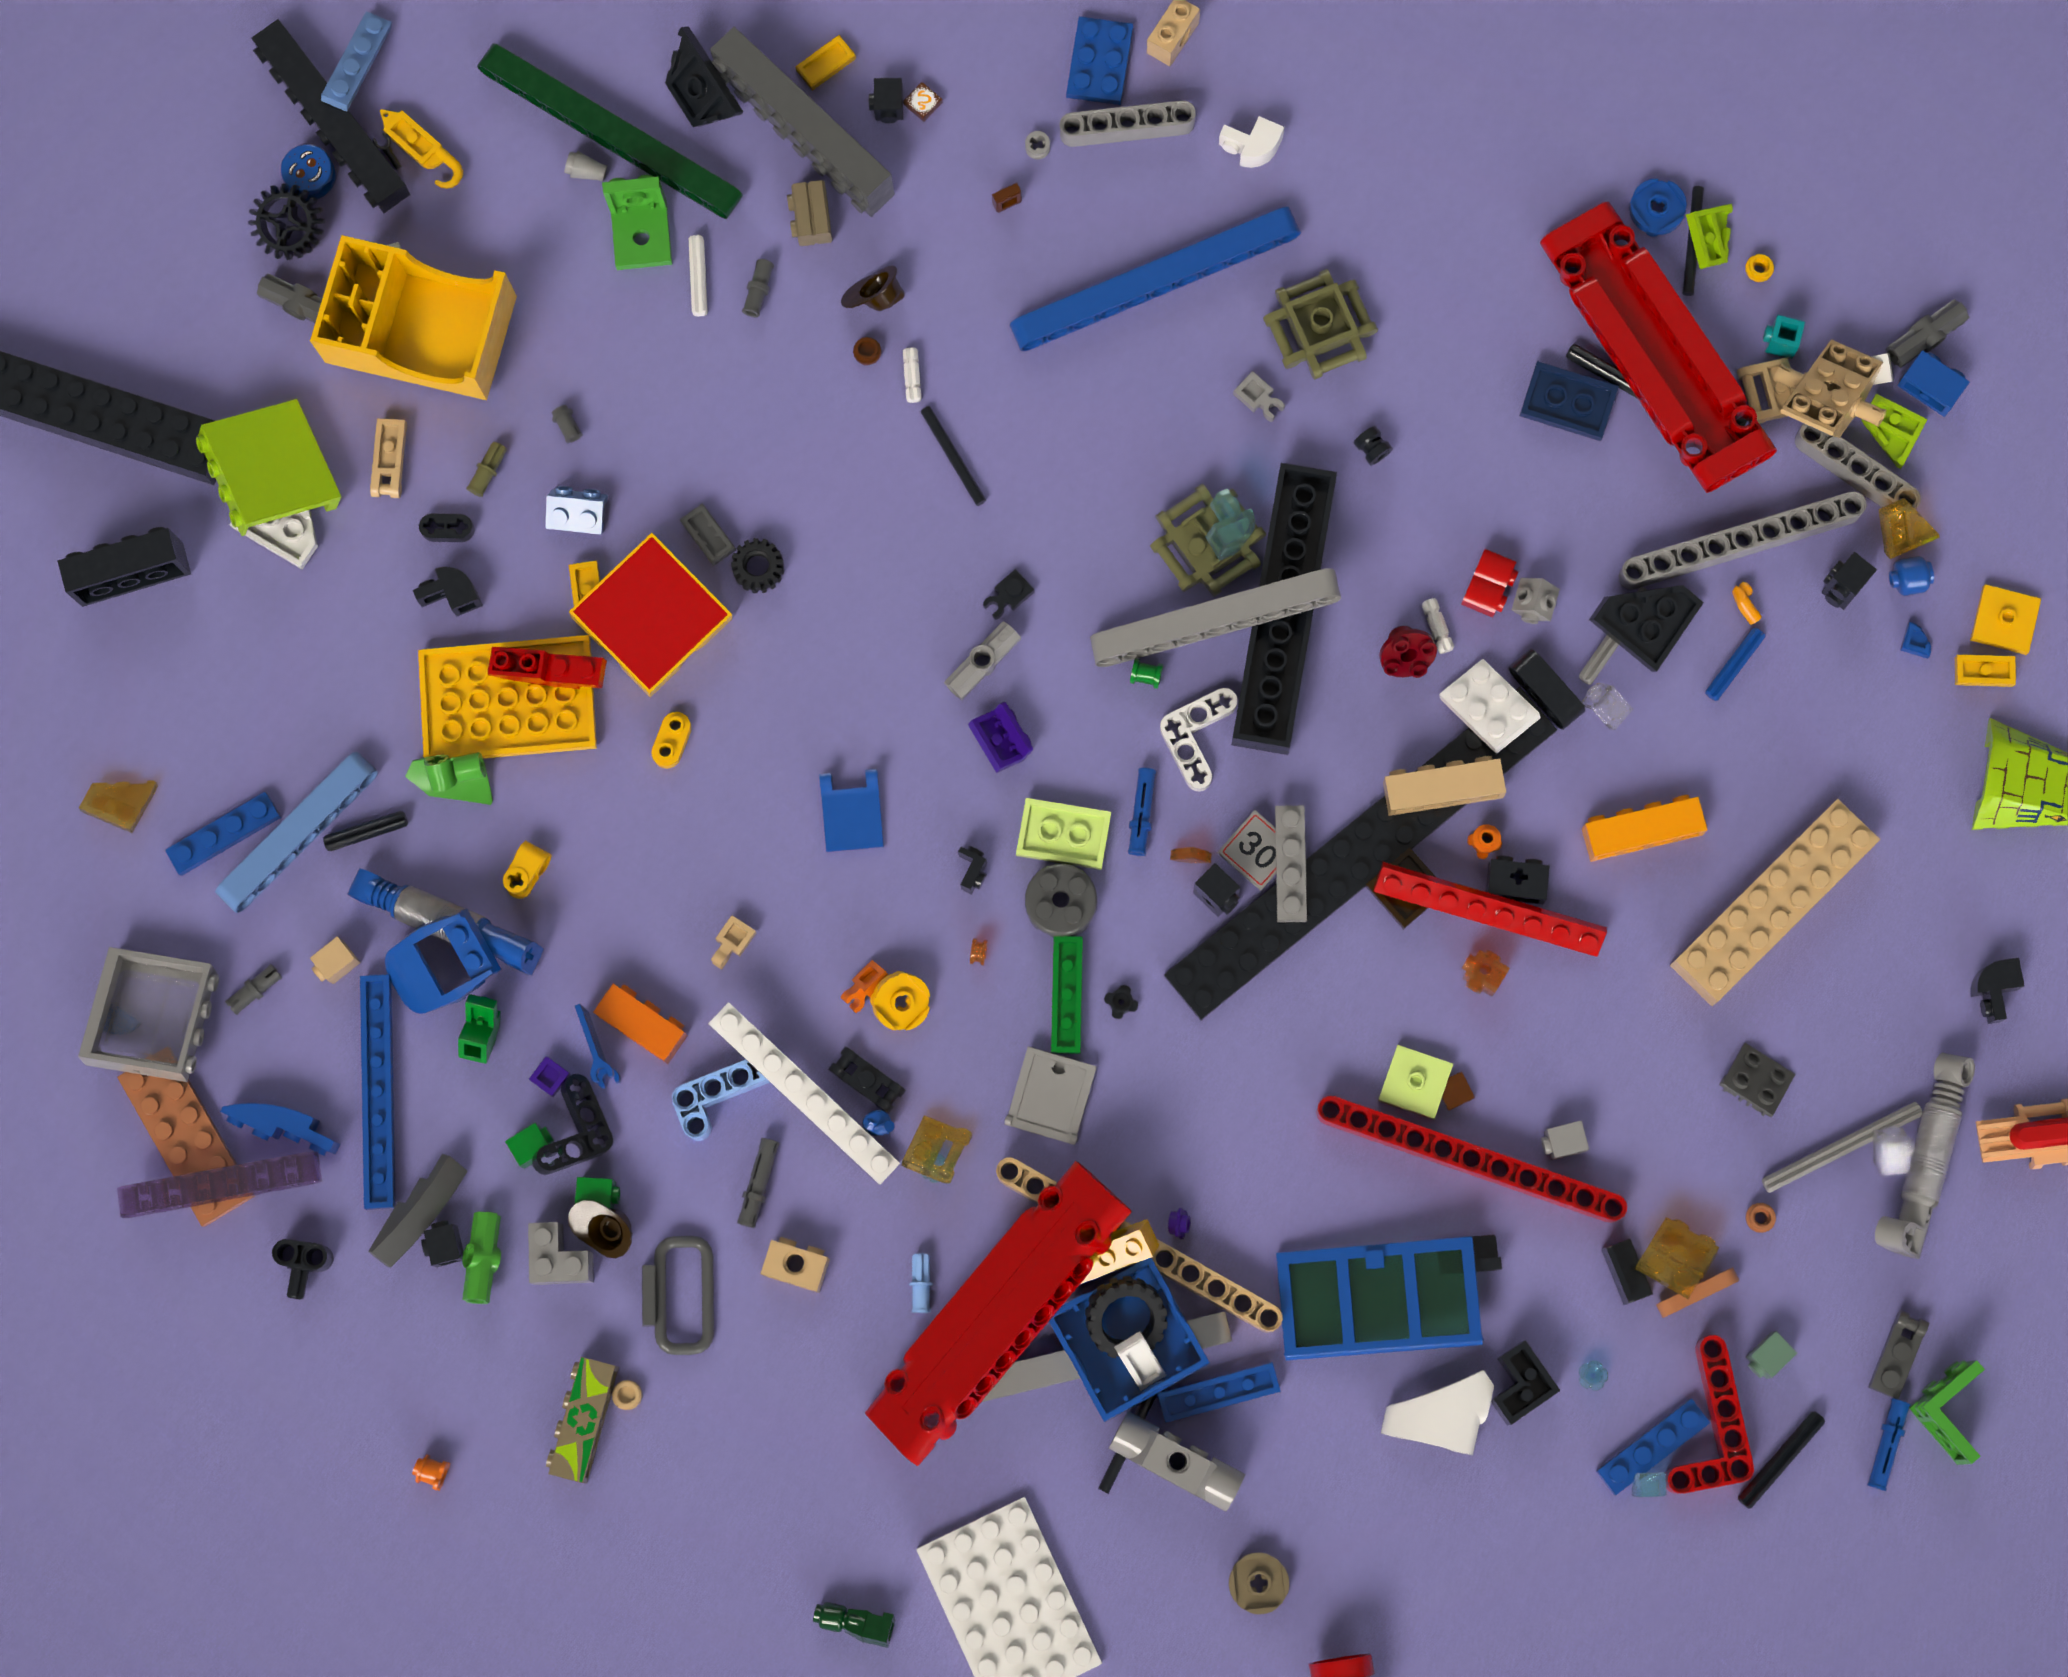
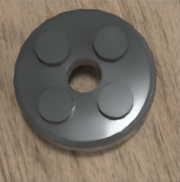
M1068 864L1047 866L1036 873L1027 886L1025 892L1026 913L1031 924L1036 929L1051 937L1079 935L1087 929L1097 910L1095 886L1090 877L1075 866ZM1059 892L1067 894L1070 899L1068 905L1062 908L1055 906L1052 901L1054 895Z

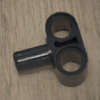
M282 1239L272 1249L274 1261L291 1269L287 1297L301 1300L304 1298L309 1272H323L329 1269L334 1261L332 1251L328 1247L317 1243ZM288 1246H292L294 1256L291 1260L285 1261L282 1254L283 1250ZM317 1250H321L323 1260L320 1264L314 1265L311 1261L312 1254Z

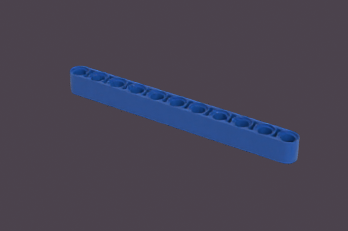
M1282 207L1022 315L1013 320L1009 326L1020 350L1029 351L1296 239L1301 234V231L1290 208Z

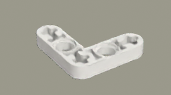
M1228 688L1218 689L1167 714L1161 720V735L1187 785L1194 791L1206 790L1211 784L1212 773L1192 733L1231 715L1235 711L1237 696ZM1220 696H1223L1225 699L1231 698L1229 708L1225 709L1221 705L1215 708L1214 712L1216 715L1212 716L1211 708L1206 702L1211 701V706L1219 703ZM1200 707L1206 711L1207 717L1204 721L1196 722L1191 718L1190 713L1194 708ZM1168 722L1179 723V736L1182 738L1184 735H1187L1188 738L1180 739L1173 745L1172 741H1176V737L1172 730L1168 732L1165 730L1168 728ZM1183 745H1189L1194 749V755L1191 759L1184 760L1179 757L1178 749ZM1199 760L1200 763L1196 764V768L1200 774L1205 773L1207 775L1204 777V783L1193 782L1191 780L1194 778L1193 769L1190 767L1188 770H1185L1184 767L1193 765Z

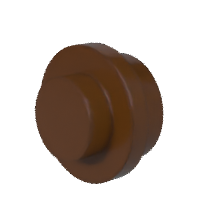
M861 338L854 345V357L862 365H872L881 357V346L873 338Z

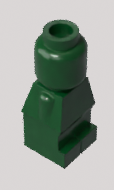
M825 1602L823 1605L817 1604L813 1616V1622L819 1623L821 1629L833 1632H841L844 1629L845 1633L862 1643L865 1642L889 1648L896 1621L894 1614L883 1612V1616L872 1614L868 1610L848 1609L847 1611L845 1606Z

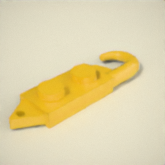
M380 109L385 127L383 129L384 133L388 134L392 141L423 168L434 169L444 162L453 170L452 179L447 182L435 180L437 186L449 189L459 184L462 180L463 168L455 157L404 111L394 112Z

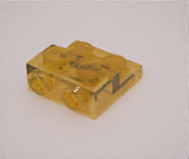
M1666 1217L1637 1263L1636 1270L1689 1300L1701 1278H1704L1718 1255L1719 1247L1707 1235L1700 1234L1699 1236L1690 1231L1688 1225L1678 1219L1671 1220Z

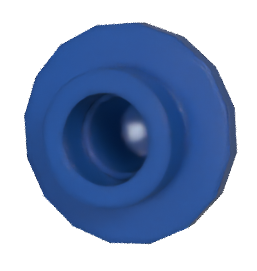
M883 1110L871 1111L862 1122L863 1129L871 1136L889 1134L895 1128L889 1114Z

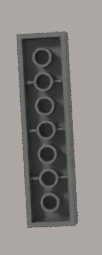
M733 27L710 48L713 58L711 62L725 84L729 83L735 89L734 93L743 103L748 101L754 107L755 114L762 121L768 120L773 125L775 133L781 139L787 138L792 142L793 149L800 157L804 158L806 156L813 162L811 164L819 175H827L832 180L831 184L841 195L846 193L852 199L851 204L860 213L865 211L872 217L895 195L891 173L739 30Z

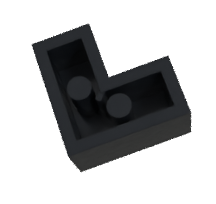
M1526 1340L1497 1358L1514 1383L1491 1399L1492 1405L1507 1426L1512 1425L1560 1392V1389Z

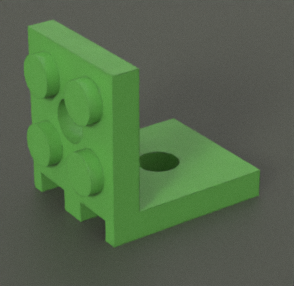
M641 175L637 179L613 178L609 182H602L603 194L611 212L616 269L625 270L672 265L667 200L659 177ZM638 234H647L649 236L648 242L644 245L636 244L634 239Z
M1963 1360L1960 1363L1956 1361L1944 1371L1946 1377L1938 1382L1934 1380L1924 1387L1921 1391L1924 1395L1909 1407L1910 1411L1957 1465L1973 1464L1981 1456L1940 1408L1985 1370L1977 1360L1967 1362Z

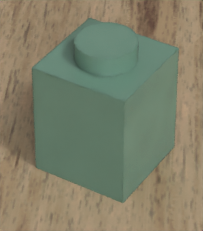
M1777 1331L1768 1334L1746 1358L1750 1361L1748 1367L1759 1378L1764 1376L1766 1379L1773 1378L1797 1352Z

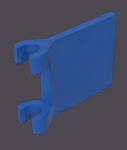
M877 769L865 770L867 787L833 790L831 773L819 774L826 852L884 847Z
M581 1004L575 1005L593 1057L590 1071L591 1079L598 1083L602 1089L606 1088L604 1078L607 1075L610 1078L614 1077L617 1084L621 1083L619 1073L606 1062L589 1012Z

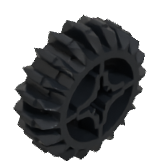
M287 183L281 184L280 191L276 185L270 186L271 195L266 190H263L261 196L264 201L260 199H254L253 201L259 209L249 210L251 215L256 216V220H249L248 224L251 226L256 225L257 230L251 232V236L260 235L261 237L256 242V245L263 246L267 244L264 251L266 254L272 253L275 249L274 256L276 259H281L283 253L286 260H292L293 252L297 258L303 257V250L311 253L313 249L309 242L319 245L320 241L315 237V234H324V230L317 228V225L325 223V219H317L316 215L323 212L322 207L313 208V205L318 201L317 198L312 197L306 200L309 195L307 189H304L299 194L298 185H293L289 191ZM288 198L287 205H283L280 213L268 212L276 201ZM296 202L305 211L307 222L300 220L298 217ZM288 215V220L297 225L286 226L285 223L276 218H284ZM267 222L272 223L276 227L277 241L269 233ZM293 231L305 232L300 241L290 246L286 245L287 239H290Z

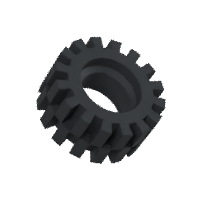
M753 538L754 542L750 543L749 540L744 541L745 545L743 547L739 545L736 548L737 553L732 555V572L737 583L742 585L746 591L750 589L752 593H758L761 590L762 593H766V589H774L776 587L775 583H780L782 580L781 574L784 575V562L781 553L773 543L769 544L766 539L759 541L758 538ZM755 556H762L769 562L767 571L759 576L752 575L747 570L749 560Z

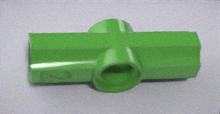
M480 1211L474 1213L470 1242L466 1245L462 1257L463 1266L466 1268L462 1300L467 1303H490L493 1273L497 1271L501 1260V1251L497 1248L501 1216L497 1213Z

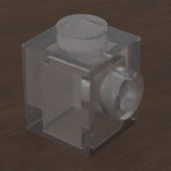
M1888 1126L1881 1130H1873V1162L1879 1174L1882 1176L1910 1173V1156H1914L1915 1146L1913 1139L1908 1138L1903 1127Z

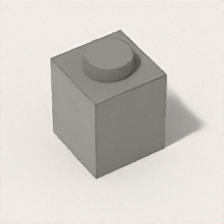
M1582 1120L1546 1129L1544 1131L1545 1137L1541 1138L1545 1155L1550 1154L1551 1161L1589 1150Z

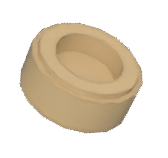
M623 1380L617 1383L612 1391L614 1404L623 1410L636 1408L643 1398L641 1387L631 1380Z

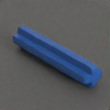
M1755 627L1750 631L1705 691V694L1714 701L1719 700L1765 639L1766 635L1764 632Z

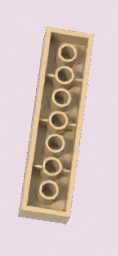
M1837 799L1670 966L1708 1004L1714 1006L1881 839Z

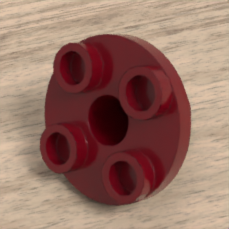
M1398 626L1391 630L1388 639L1382 645L1379 659L1384 672L1389 676L1402 678L1413 676L1420 678L1427 673V668L1435 660L1437 647L1429 633L1419 629H1412L1409 626Z

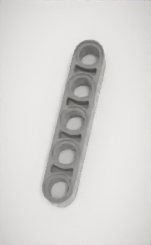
M1173 101L1071 112L1065 114L1060 120V138L1065 145L1077 147L1186 135L1195 127L1196 110L1192 103L1188 101ZM1184 114L1189 119L1187 121H1180L1176 117ZM1156 117L1161 119L1162 122L1152 124L1148 120ZM1129 120L1132 121L1134 125L1131 127H1124L1121 125V123L1123 121ZM1102 123L1107 127L1103 130H1097L1093 126ZM1071 126H1075L1079 129L1075 133H1069L1066 131V129Z
M1805 423L1797 432L1795 445L1801 452L1897 518L1909 517L1919 506L1921 496L1916 488L1844 438L1831 436ZM1804 433H1813L1816 441L1807 440ZM1828 449H1836L1840 457H1832L1828 453ZM1851 465H1859L1863 469V474L1855 473ZM1875 481L1883 482L1887 490L1878 489ZM1904 497L1908 499L1911 507L1902 506L1899 498Z

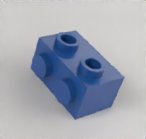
M1922 350L1897 386L1945 417L1970 381L1965 379V375L1959 370L1950 369L1941 363L1940 358L1935 354L1926 353Z

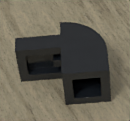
M453 567L436 568L438 580H426L418 585L419 588L413 590L415 598L421 607L447 598L450 608L456 617L483 606L475 586L467 575Z
M2019 958L1993 962L1980 970L1972 981L1970 995L1971 997L1983 996L1980 1008L1983 1017H1987L1988 1024L2000 1023L2007 1019L2002 993L2017 991L2025 986Z

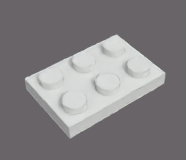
M1484 659L1480 660L1439 694L1440 699L1496 754L1540 719L1539 712Z

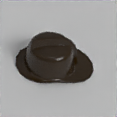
M893 265L888 266L878 273L855 283L842 296L841 305L845 308H853L865 304L876 311H883L892 307L905 296L904 290L896 279L897 268Z
M594 1200L577 1202L570 1209L568 1215L569 1227L572 1233L582 1242L607 1258L624 1256L630 1249L633 1233L630 1220L625 1213L617 1209H609Z

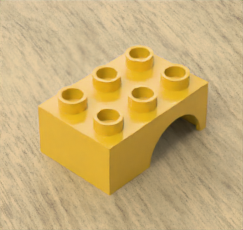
M341 235L310 342L327 364L487 400L517 295L505 272L494 270L493 277L487 279L461 277L428 266L414 258L407 250Z

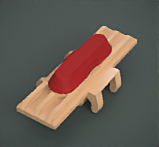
M2068 1098L2061 1099V1102L2032 1106L2015 1104L2014 1117L1975 1122L1982 1163L2031 1157V1162H2029L2031 1170L2041 1169L2045 1164L2062 1163L2063 1166L2068 1165ZM2062 1114V1118L2029 1122V1119H2027Z

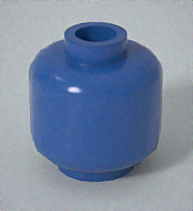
M1921 556L1897 560L1894 563L1893 571H1889L1891 587L1896 588L1899 594L1903 596L1927 592L1930 584L1934 583V571L1931 562L1925 561Z

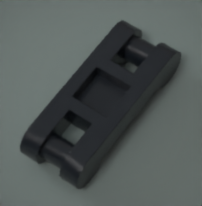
M845 1046L840 1052L842 1055L836 1064L832 1063L828 1070L889 1114L894 1108L892 1105L898 1096L902 1097L906 1090ZM851 1062L858 1066L852 1076L845 1071ZM882 1085L889 1089L883 1098L876 1094Z

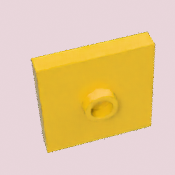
M1985 584L1982 587L1970 641L2027 655L2030 650L2041 599Z

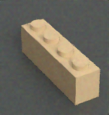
M1492 756L1479 757L1475 759L1474 763L1464 764L1463 760L1446 763V767L1435 768V765H1425L1418 767V771L1406 773L1405 769L1389 772V776H1385L1383 780L1389 816L1501 799L1506 794L1501 760L1492 759Z

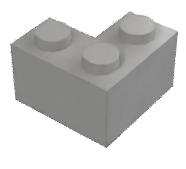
M559 1222L528 1223L529 1283L533 1285L594 1283L593 1253L588 1250L564 1251L563 1224Z

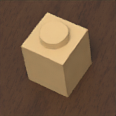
M338 936L310 957L315 965L311 968L315 975L322 982L326 979L332 984H335L361 963L347 944Z

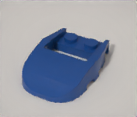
M467 908L455 915H446L427 924L420 925L392 947L385 957L387 974H389L390 981L399 997L410 1010L419 1014L460 1002L471 992L485 983V979L490 975L502 970ZM442 928L471 978L470 981L446 994L443 992L417 945V942Z

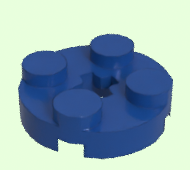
M1649 179L1641 183L1635 189L1629 203L1630 217L1633 223L1650 237L1665 235L1679 227L1686 213L1687 203L1684 192L1677 184L1669 180L1665 182L1658 181L1659 179ZM1655 201L1657 204L1663 203L1665 205L1662 209L1663 212L1653 211L1652 202Z

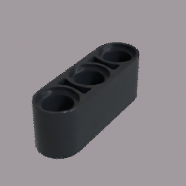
M1533 649L1528 650L1508 667L1513 678L1560 729L1564 730L1585 712L1582 702Z

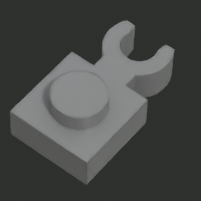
M1253 371L1233 391V395L1252 412H1255L1260 407L1263 410L1264 417L1270 422L1274 421L1275 416L1269 409L1277 407L1280 411H1283L1285 407L1280 399L1270 397L1274 389Z

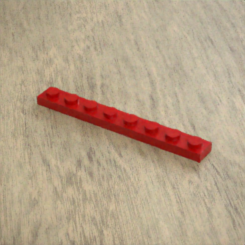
M1386 862L1382 863L1374 885V892L1595 957H1598L1607 934V927Z

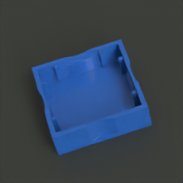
M1151 1257L1135 1264L1113 1278H1117V1280L1123 1279V1276H1131L1134 1280L1140 1278L1146 1284L1152 1285L1161 1297L1167 1311V1328L1163 1330V1339L1161 1342L1157 1341L1155 1344L1156 1348L1152 1352L1164 1370L1165 1377L1140 1391L1121 1358L1118 1356L1111 1358L1106 1352H1101L1089 1335L1085 1323V1309L1090 1304L1088 1300L1092 1294L1095 1295L1098 1292L1097 1289L1082 1294L1062 1305L1049 1321L1104 1422L1113 1419L1210 1364ZM1126 1296L1118 1298L1110 1303L1103 1313V1329L1107 1335L1114 1339L1126 1340L1139 1331L1141 1333L1144 1331L1150 1320V1309L1146 1302L1138 1297Z

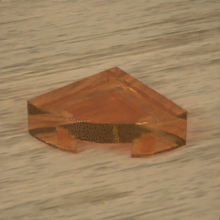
M1195 847L1175 848L1171 850L1170 860L1185 863H1211L1212 853Z

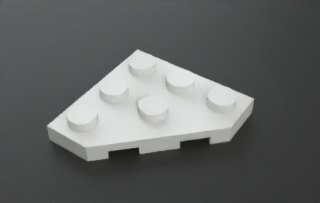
M310 510L249 527L245 535L302 570L318 547ZM232 523L229 524L233 529L239 532L238 527L235 528L233 527Z

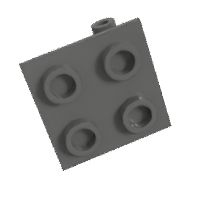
M1744 1043L1730 1070L1723 1077L1719 1085L1723 1087L1722 1091H1727L1735 1097L1738 1095V1101L1746 1100V1106L1752 1104L1751 1107L1759 1111L1762 1116L1766 1114L1772 1117L1796 1074L1747 1043Z

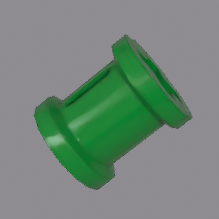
M1135 658L1130 683H1145L1153 685L1154 689H1158L1163 664L1159 663L1156 666L1140 662V659Z

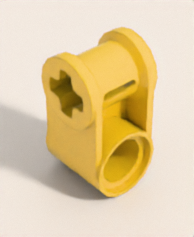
M525 840L518 848L512 863L503 876V885L509 895L516 899L527 897L539 877L547 869L552 854ZM520 880H522V882H523V885H522V886H520V885H516L515 887L513 886V884H512L513 881L519 882Z

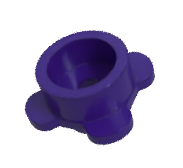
M1179 1208L1178 1211H1171L1169 1215L1168 1232L1171 1235H1175V1237L1184 1239L1185 1233L1190 1231L1191 1218L1188 1216L1187 1210Z

